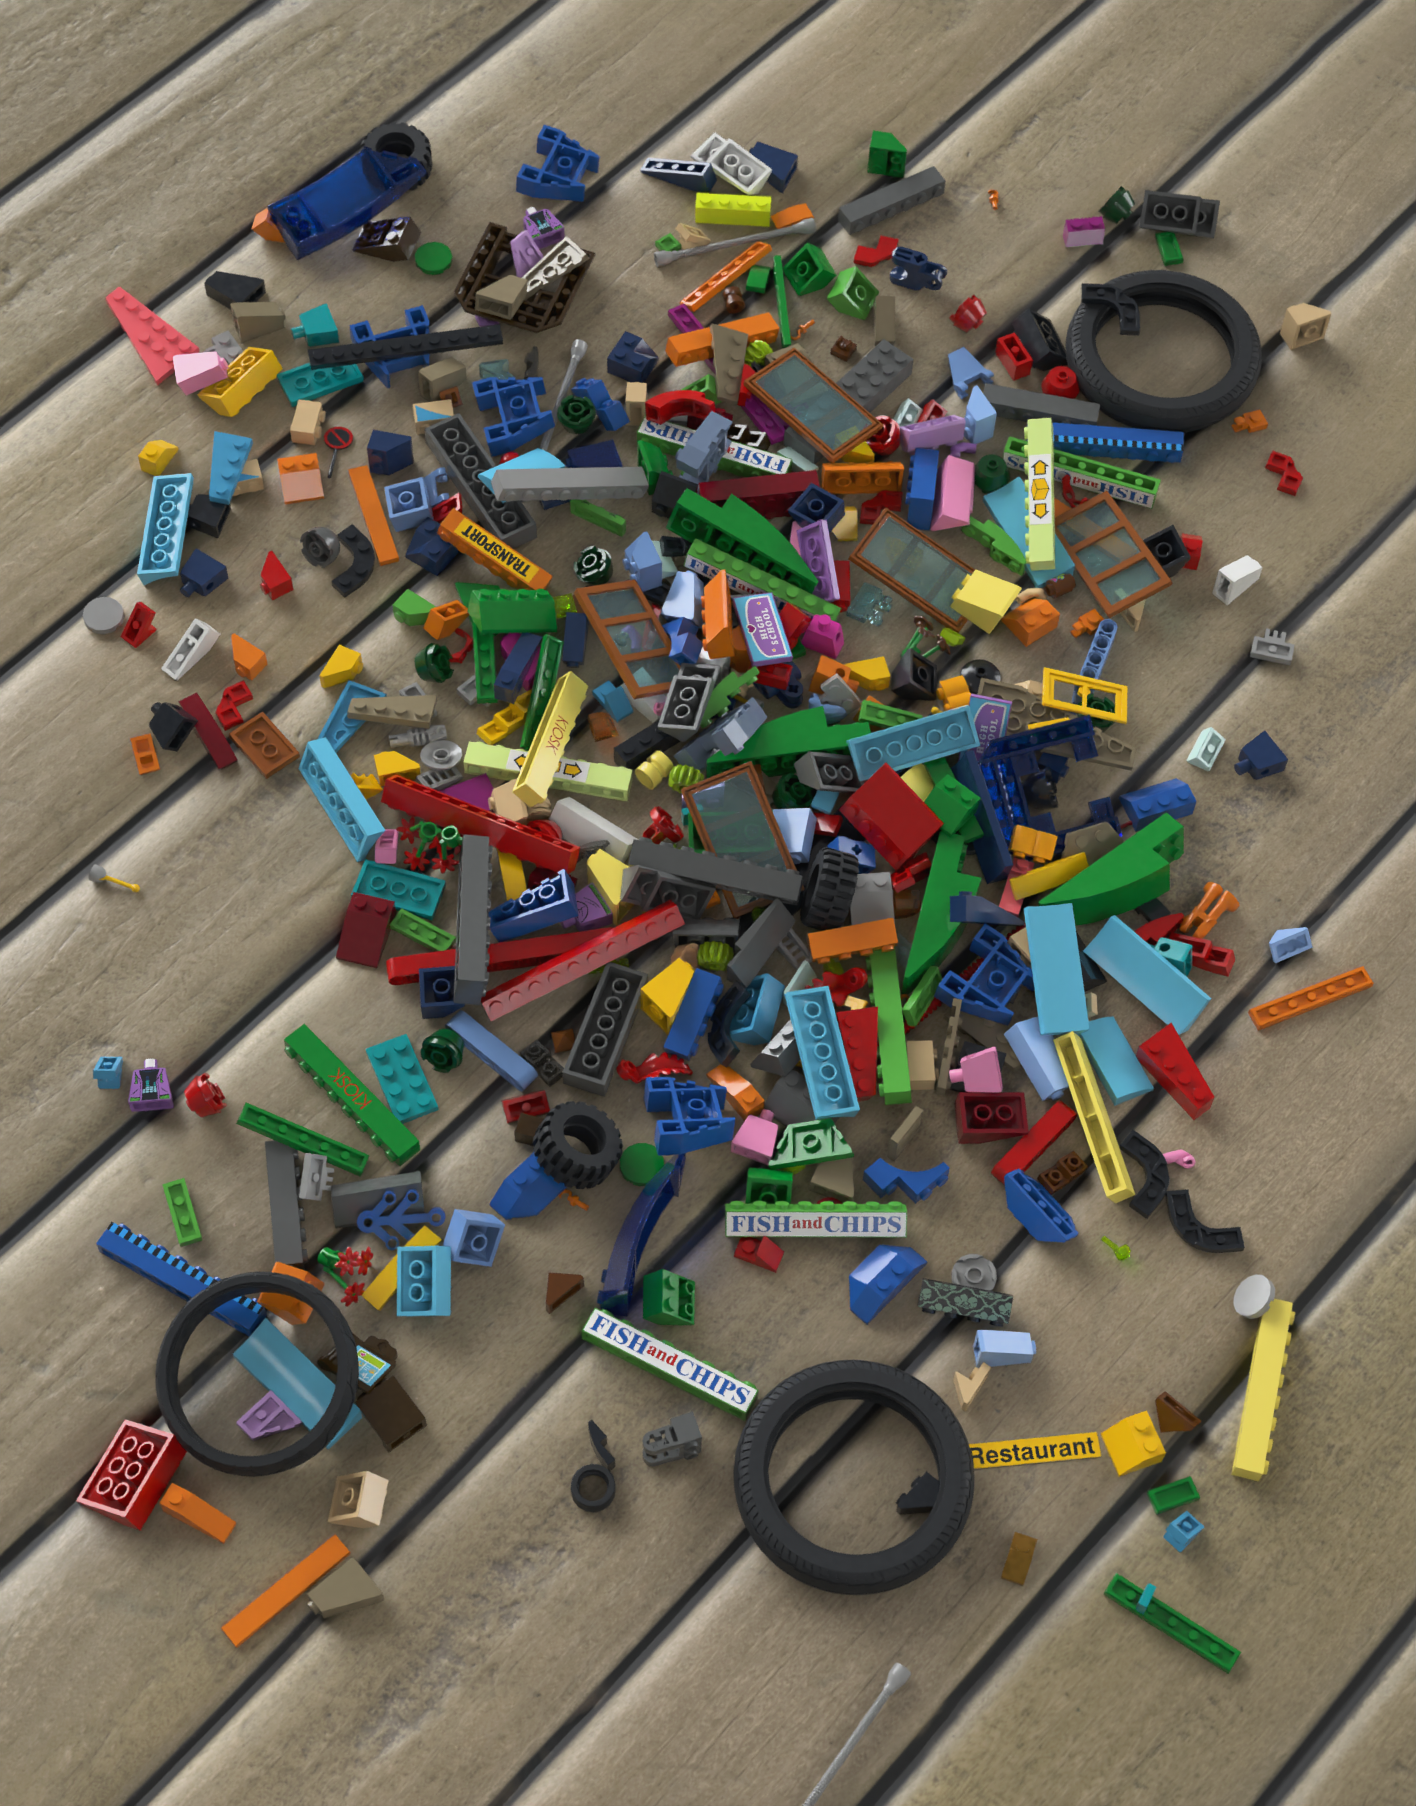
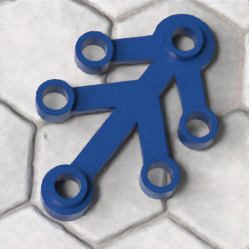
M410 1189L406 1192L405 1198L389 1216H380L388 1205H393L396 1201V1194L393 1191H386L383 1194L382 1200L372 1211L366 1210L359 1214L357 1226L364 1233H375L385 1242L387 1249L396 1250L399 1246V1239L396 1236H390L381 1226L390 1225L409 1242L416 1234L403 1224L429 1222L433 1226H440L444 1223L446 1214L442 1208L433 1207L428 1213L402 1215L411 1204L416 1203L419 1199V1193L415 1189ZM415 1193L417 1198L410 1200L408 1194ZM391 1194L393 1195L394 1200L392 1202L386 1201L385 1196ZM439 1214L441 1219L434 1221L432 1215ZM370 1218L373 1223L370 1226H366L364 1220ZM394 1239L396 1240L397 1244L396 1246L391 1247L389 1246L388 1241Z

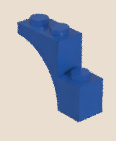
M583 378L575 383L576 386L571 388L574 396L581 398L586 396L592 401L596 414L606 431H616L630 422L621 401H612L602 380H594V378L586 380V378Z
M685 617L663 624L662 627L672 642L669 658L680 666L682 663L696 664L703 647V642L696 636L698 627Z
M879 1158L864 1170L863 1181L880 1198L886 1194L891 1195L899 1187L916 1204L921 1199L923 1201L926 1200L936 1186L941 1187L947 1182L950 1168L945 1162H942L940 1165L929 1170L911 1172L895 1168L886 1163L882 1158Z

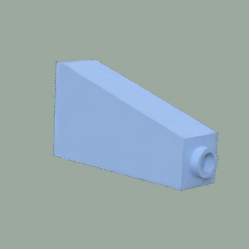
M1038 1016L1015 1023L1004 1033V1036L1042 1101L1051 1098L1055 1101L1064 1095L1063 1091L1069 1085L1053 1041V1035L1040 1034Z

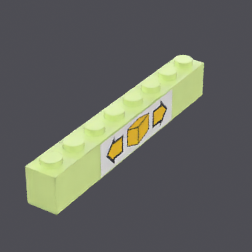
M1051 418L1028 419V427H1024V437L1028 439V445H1024L1025 457H1028V462L1024 464L1025 474H1028V480H1025V492H1028V498H1025V509L1029 510V516H1025L1026 528H1029V534H1025L1026 546H1029V552L1025 553L1026 564H1030L1031 571L1055 569L1053 424Z
M469 741L463 762L464 773L478 776L486 773L490 778L507 781L514 780L520 774L528 751ZM564 756L560 758L559 768L554 773L553 783L549 788L628 802L632 785L631 769L622 766H608L604 763H591L582 759H568Z

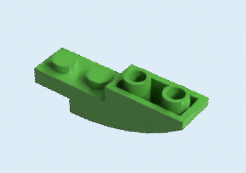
M970 516L969 525L962 526L961 531L966 536L980 542L984 547L990 548L989 556L994 561L1000 562L1012 572L1023 576L1026 560L1014 540L991 520L988 519L983 524Z
M756 666L739 678L733 671L713 689L700 723L702 729L712 723L711 718L717 714L720 717L729 711L727 706L731 702L727 696L733 698L741 692L739 688L745 683L749 686L758 680L756 676L760 672Z

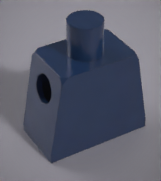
M196 548L180 572L181 580L184 584L180 588V592L188 598L194 591L201 596H207L229 578L227 567Z
M1263 731L1241 749L1238 757L1239 763L1234 765V769L1238 775L1248 772L1253 779L1258 780L1284 771L1288 758L1268 733Z

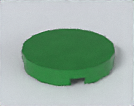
M439 242L425 243L415 253L417 268L419 267L421 272L429 275L444 273V270L449 269L453 262L452 252L449 247Z
M636 1143L629 1146L620 1158V1172L623 1178L636 1186H648L655 1183L664 1170L663 1156L657 1154L655 1146L647 1143Z

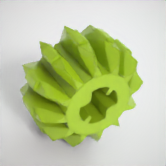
M755 340L754 343L751 342L749 347L746 348L744 364H748L752 368L751 364L755 361L765 366V355L773 353L772 348L762 340Z
M678 764L670 771L668 785L672 787L673 791H678L680 794L681 789L703 781L704 775L700 773V770L694 769L693 766L689 767L686 764L684 766Z
M707 941L700 944L697 954L698 965L702 966L703 969H709V971H725L728 963L733 959V948L728 944H723L721 941Z

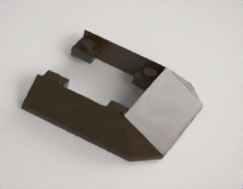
M489 222L454 290L464 311L534 333L562 325L595 257V252L581 249L590 259L565 274L555 293L539 289L533 302L523 300L511 320L475 310L476 293L502 279V277L492 275L503 252L512 254L510 242L518 236L507 232V227Z

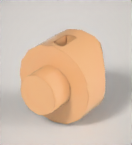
M690 943L677 946L671 956V963L680 957L684 962H688L693 967L694 972L696 968L700 969L697 960L699 945Z

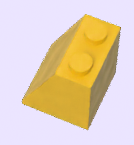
M680 957L641 988L640 1008L667 1035H669L694 975L693 967L688 962H684Z

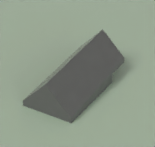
M1145 190L1139 228L1214 238L1220 201L1202 199L1200 196Z
M681 664L678 675L673 677L657 726L659 730L682 742H685L697 733L721 670L720 665Z
M635 865L623 869L620 899L623 902L640 905L643 911H649L671 899L677 905L682 917L700 919L716 887L645 866Z
M778 898L771 903L735 943L734 958L727 965V980L734 983L737 980L747 988L796 922Z
M421 1171L331 1185L335 1228L357 1226L359 1214L366 1210L372 1211L382 1200L383 1194L386 1191H393L396 1194V1201L393 1205H388L380 1216H389L405 1198L406 1192L410 1189H415L419 1193V1199L416 1203L411 1204L402 1215L425 1213ZM415 1193L408 1194L410 1200L417 1198ZM388 1194L385 1196V1199L388 1202H392L394 1197ZM370 1218L364 1220L365 1225L373 1223Z

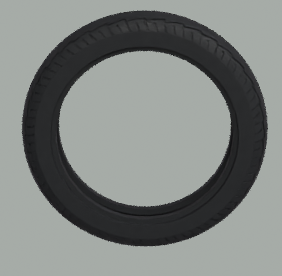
M1146 270L1125 274L1104 284L1123 290L1126 296L1134 299L1138 307L1162 305L1183 309L1204 319L1216 329L1229 350L1231 368L1222 380L1201 393L1186 397L1166 398L1148 395L1128 387L1109 372L1103 364L1096 347L1097 334L1118 313L1108 305L1081 303L1071 319L1066 336V358L1068 367L1076 374L1080 391L1090 402L1100 404L1099 410L1105 415L1132 428L1192 432L1214 425L1234 413L1247 400L1260 374L1262 359L1261 343L1250 316L1226 291L1207 280L1205 281L1190 274L1168 270Z
M838 1360L814 1365L793 1374L774 1387L757 1405L743 1428L736 1449L733 1473L735 1496L742 1520L749 1534L767 1558L789 1576L806 1585L843 1595H869L890 1591L909 1584L937 1565L952 1549L965 1527L972 1506L975 1481L973 1459L968 1440L958 1419L945 1401L916 1377L895 1367L865 1360ZM853 1399L871 1401L886 1406L909 1420L923 1435L933 1453L940 1482L939 1493L934 1507L928 1518L916 1532L891 1548L870 1554H844L827 1550L800 1535L787 1522L776 1505L770 1487L768 1471L771 1456L778 1440L789 1425L798 1417L828 1402Z

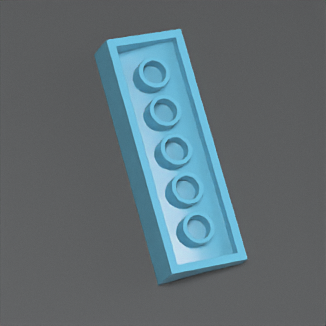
M191 473L153 477L137 575L143 585L158 579L178 576L194 481Z
M1019 476L1002 488L984 495L982 501L996 524L1018 545L1026 560L1025 553L1029 552V546H1026L1025 534H1029V528H1026L1025 516H1029V510L1025 509V498H1028V492H1025V484ZM1055 534V569L1031 571L1030 564H1026L1025 571L1036 588H1043L1047 580L1058 575L1070 573L1073 576L1075 564Z
M969 705L846 740L859 781L869 779L886 762L894 771H898L981 746Z
M327 738L307 742L299 770L356 861H364L374 843L386 830Z
M1072 903L1050 906H1027L1024 908L1040 1034L1065 1035L1073 1031L1080 1035L1090 1028Z
M1115 915L1110 917L1101 931L1083 950L1084 953L1167 1025L1172 1023L1178 1035L1190 1029L1212 999Z
M829 986L786 992L785 999L815 1119L855 1117L860 1108Z
M265 1318L252 1335L233 1353V1357L268 1391L271 1390L302 1421V1425L308 1431H311L330 1404L336 1385ZM354 1403L344 1425L326 1446L328 1450L362 1419L361 1410Z

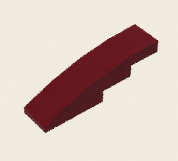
M196 692L178 701L182 709L198 720L193 730L197 738L201 740L207 753L210 754L217 769L221 770L237 762L238 759L198 693Z

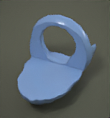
M815 693L811 694L809 709L823 706L827 724L840 722L847 716L844 708L837 705L821 704L818 695Z

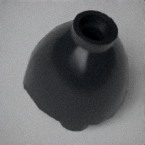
M1045 767L1031 773L1023 780L1020 786L1015 787L1018 803L1024 802L1038 809L1058 808V800L1056 795L1054 796L1057 793L1055 781H1051L1052 772L1050 767Z

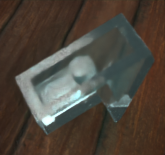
M508 359L483 362L479 365L480 378L482 379L498 377V380H508V377H513V375L508 373Z

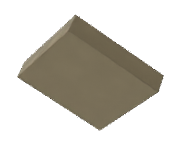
M915 1106L890 1138L887 1157L894 1162L920 1130L923 1110Z

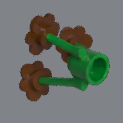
M914 616V623L918 628L900 657L902 658L909 648L920 654L921 651L916 646L924 636L928 638L929 635L933 638L937 636V646L922 655L923 657L927 658L938 650L941 652L945 651L948 655L951 654L945 639L939 634L935 636L930 632L934 629L933 624L923 616Z

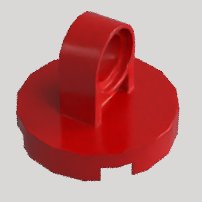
M655 807L649 812L654 823L644 831L642 837L651 839L654 844H660L666 838L674 843H678L684 837L678 824L674 825L671 821L673 817L662 807Z

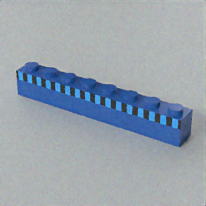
M1052 422L1054 449L1091 457L1181 463L1184 451V432Z
M111 1222L96 1243L100 1253L187 1302L209 1285L221 1280L216 1276L212 1278L206 1275L207 1272L199 1266H190L179 1255L174 1257L169 1254L165 1247L151 1244L150 1240L144 1235L139 1234L137 1236L133 1234L126 1225L121 1223L117 1225ZM245 1295L222 1304L210 1313V1315L249 1337L267 1316L265 1308L257 1303L258 1299L253 1298L251 1300Z

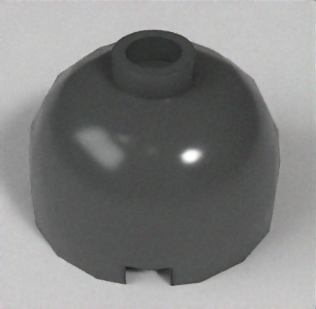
M311 528L302 534L300 538V543L303 542L304 547L301 549L302 554L313 566L316 567L318 564L322 566L321 568H325L337 559L340 552V542L336 534L329 528Z

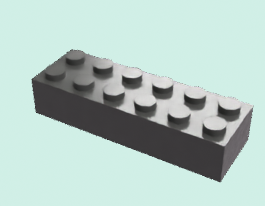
M612 962L606 964L564 1067L563 1084L605 1097L639 1011L641 988L648 983L647 973Z

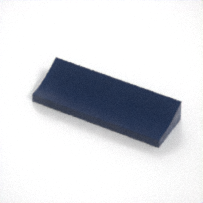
M974 750L966 751L963 757L950 769L958 782L981 798L975 817L984 835L982 838L972 841L986 883L991 884L1006 880L1013 867V862Z

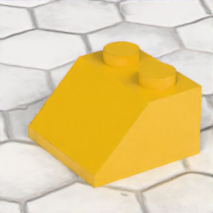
M1147 1410L1124 1418L1100 1434L1119 1477L1160 1463L1166 1454Z

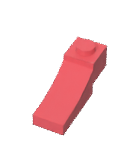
M1014 857L1013 867L1008 875L999 907L1018 917L1024 898L1014 899L1009 879L1033 870L1035 863Z

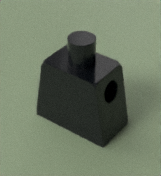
M198 494L193 504L189 505V525L192 529L219 538L230 513L231 506L230 504L212 502L209 499V495Z
M157 702L151 707L154 717L149 722V727L163 749L177 752L198 720L176 704L167 702L161 704Z

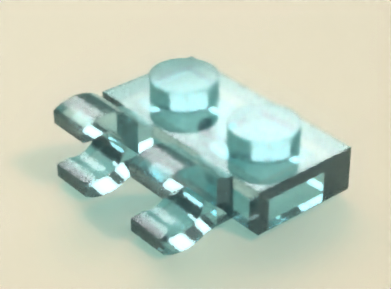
M864 582L847 609L846 616L865 623L868 619L873 625L880 627L883 619H881L883 613L873 609L875 605H878L883 611L889 612L892 608L890 604L892 598L882 595L883 589Z

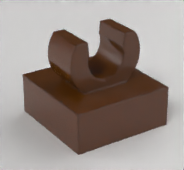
M840 336L831 348L830 354L847 362L856 351L857 344Z

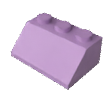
M950 415L899 427L902 451L909 452L912 455L915 454L916 448L935 450L942 444H946V446L957 444V441L963 440L965 418Z

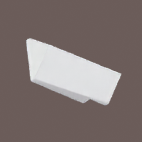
M715 132L691 155V158L697 162L711 163L716 175L747 195L759 194L772 172L771 168L729 138L726 141Z
M571 797L558 800L549 819L560 827L564 841L579 846V852L587 857L596 854L601 849L622 863H625L630 856L633 840H638Z

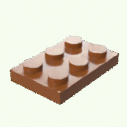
M261 712L229 733L230 739L265 779L300 757L298 750L264 712Z

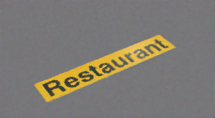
M1097 1432L969 1444L974 1469L1101 1457Z

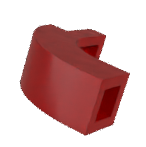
M693 390L665 392L645 402L646 420L660 425L677 416L688 415L705 420L711 411L716 413L715 402L705 399V393Z

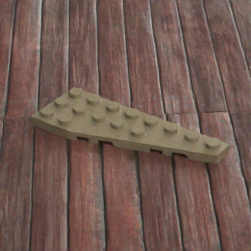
M981 678L977 695L1012 701L1004 744L1132 771L1136 748L1116 737L1108 736L1101 729L1085 723V720L1068 711L1043 706L1041 696L1033 695L1022 686ZM1067 717L1072 720L1073 727L1071 729L1073 737L1032 744L1028 729L1029 724Z

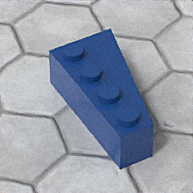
M916 448L915 456L911 455L908 475L910 480H908L905 501V504L909 505L907 522L919 530L930 531L939 450Z
M565 869L559 871V875L551 880L547 878L541 881L542 885L532 891L527 889L522 892L518 899H510L490 910V930L499 943L579 916L574 883Z
M696 968L663 1046L665 1052L672 1055L676 1054L677 1057L690 1061L692 1056L695 1057L699 1048L698 1042L700 1037H703L706 1032L707 1022L713 1015L716 1003L724 988L720 976Z

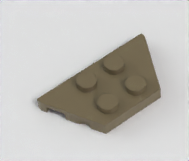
M1108 822L1095 824L1066 834L1065 849L1062 852L1061 859L1085 852L1088 866H1090L1122 844L1124 840Z

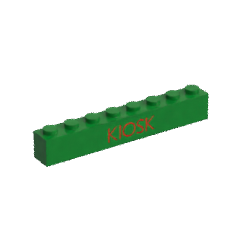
M305 1024L284 1039V1051L290 1059H296L300 1069L305 1074L309 1073L313 1077L312 1079L318 1088L321 1089L323 1087L327 1091L329 1099L333 1103L337 1102L341 1106L342 1112L348 1118L352 1117L356 1121L355 1124L358 1129L363 1133L366 1132L370 1136L371 1142L377 1148L381 1147L385 1151L384 1154L390 1162L393 1163L395 1161L400 1167L420 1151L419 1140Z

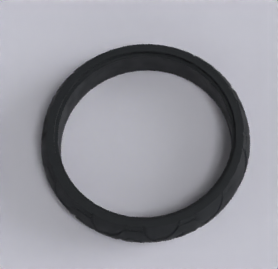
M247 1272L233 1275L209 1285L196 1294L171 1322L164 1335L157 1357L155 1371L157 1399L163 1418L171 1433L176 1436L182 1447L201 1463L215 1470L238 1476L255 1477L281 1473L293 1469L317 1455L330 1443L344 1425L354 1403L358 1387L359 1361L356 1343L348 1322L339 1308L330 1298L313 1285L299 1278L275 1272ZM264 1292L287 1295L315 1309L326 1323L333 1337L337 1353L338 1372L330 1404L311 1431L294 1444L282 1450L258 1456H239L217 1450L198 1436L188 1422L181 1406L178 1392V1371L185 1345L193 1331L208 1314L234 1298Z

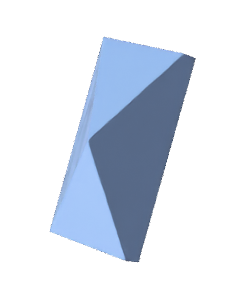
M1306 927L1277 930L1269 942L1274 963L1313 948L1309 931Z

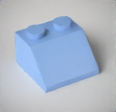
M977 385L973 387L964 417L966 422L964 437L973 444H978L993 437L997 412Z

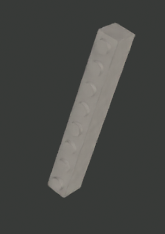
M643 467L497 469L491 480L497 501L507 502L569 499L601 500L612 498L638 499L643 498L649 486Z

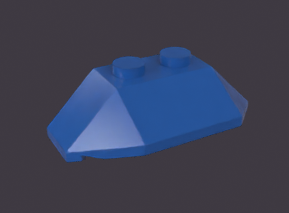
M534 1152L504 1179L489 1203V1206L505 1220L537 1216L566 1188L564 1183L560 1182L558 1184L551 1175L548 1176L544 1172L545 1169L543 1166H539L537 1162L538 1156L535 1157Z
M1016 1169L1004 1176L1007 1208L1023 1224L1031 1236L1037 1241L1061 1243L1077 1237L1079 1233L1075 1229L1072 1217L1040 1183L1032 1177L1025 1175L1021 1169Z
M879 1244L849 1275L850 1311L868 1325L928 1262L911 1247Z

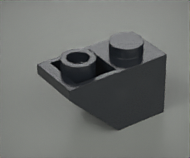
M926 1471L922 1477L917 1476L910 1486L912 1489L907 1494L903 1493L896 1501V1512L898 1514L931 1513L937 1500L940 1482Z

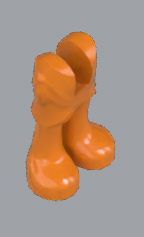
M1207 882L1204 886L1203 892L1205 895L1191 913L1183 918V921L1180 923L1181 932L1188 933L1194 925L1197 929L1192 937L1203 939L1214 925L1217 924L1216 920L1224 911L1234 912L1240 906L1232 893L1229 891L1223 893V888L1214 882ZM1220 897L1219 901L1207 915L1205 913L1207 908L1213 903L1214 900H1217Z

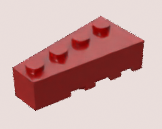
M878 1006L835 1013L858 1102L867 1101L876 1095Z
M1172 1023L1165 1026L1138 1047L1136 1057L1141 1065L1193 1120L1211 1108L1214 1095Z

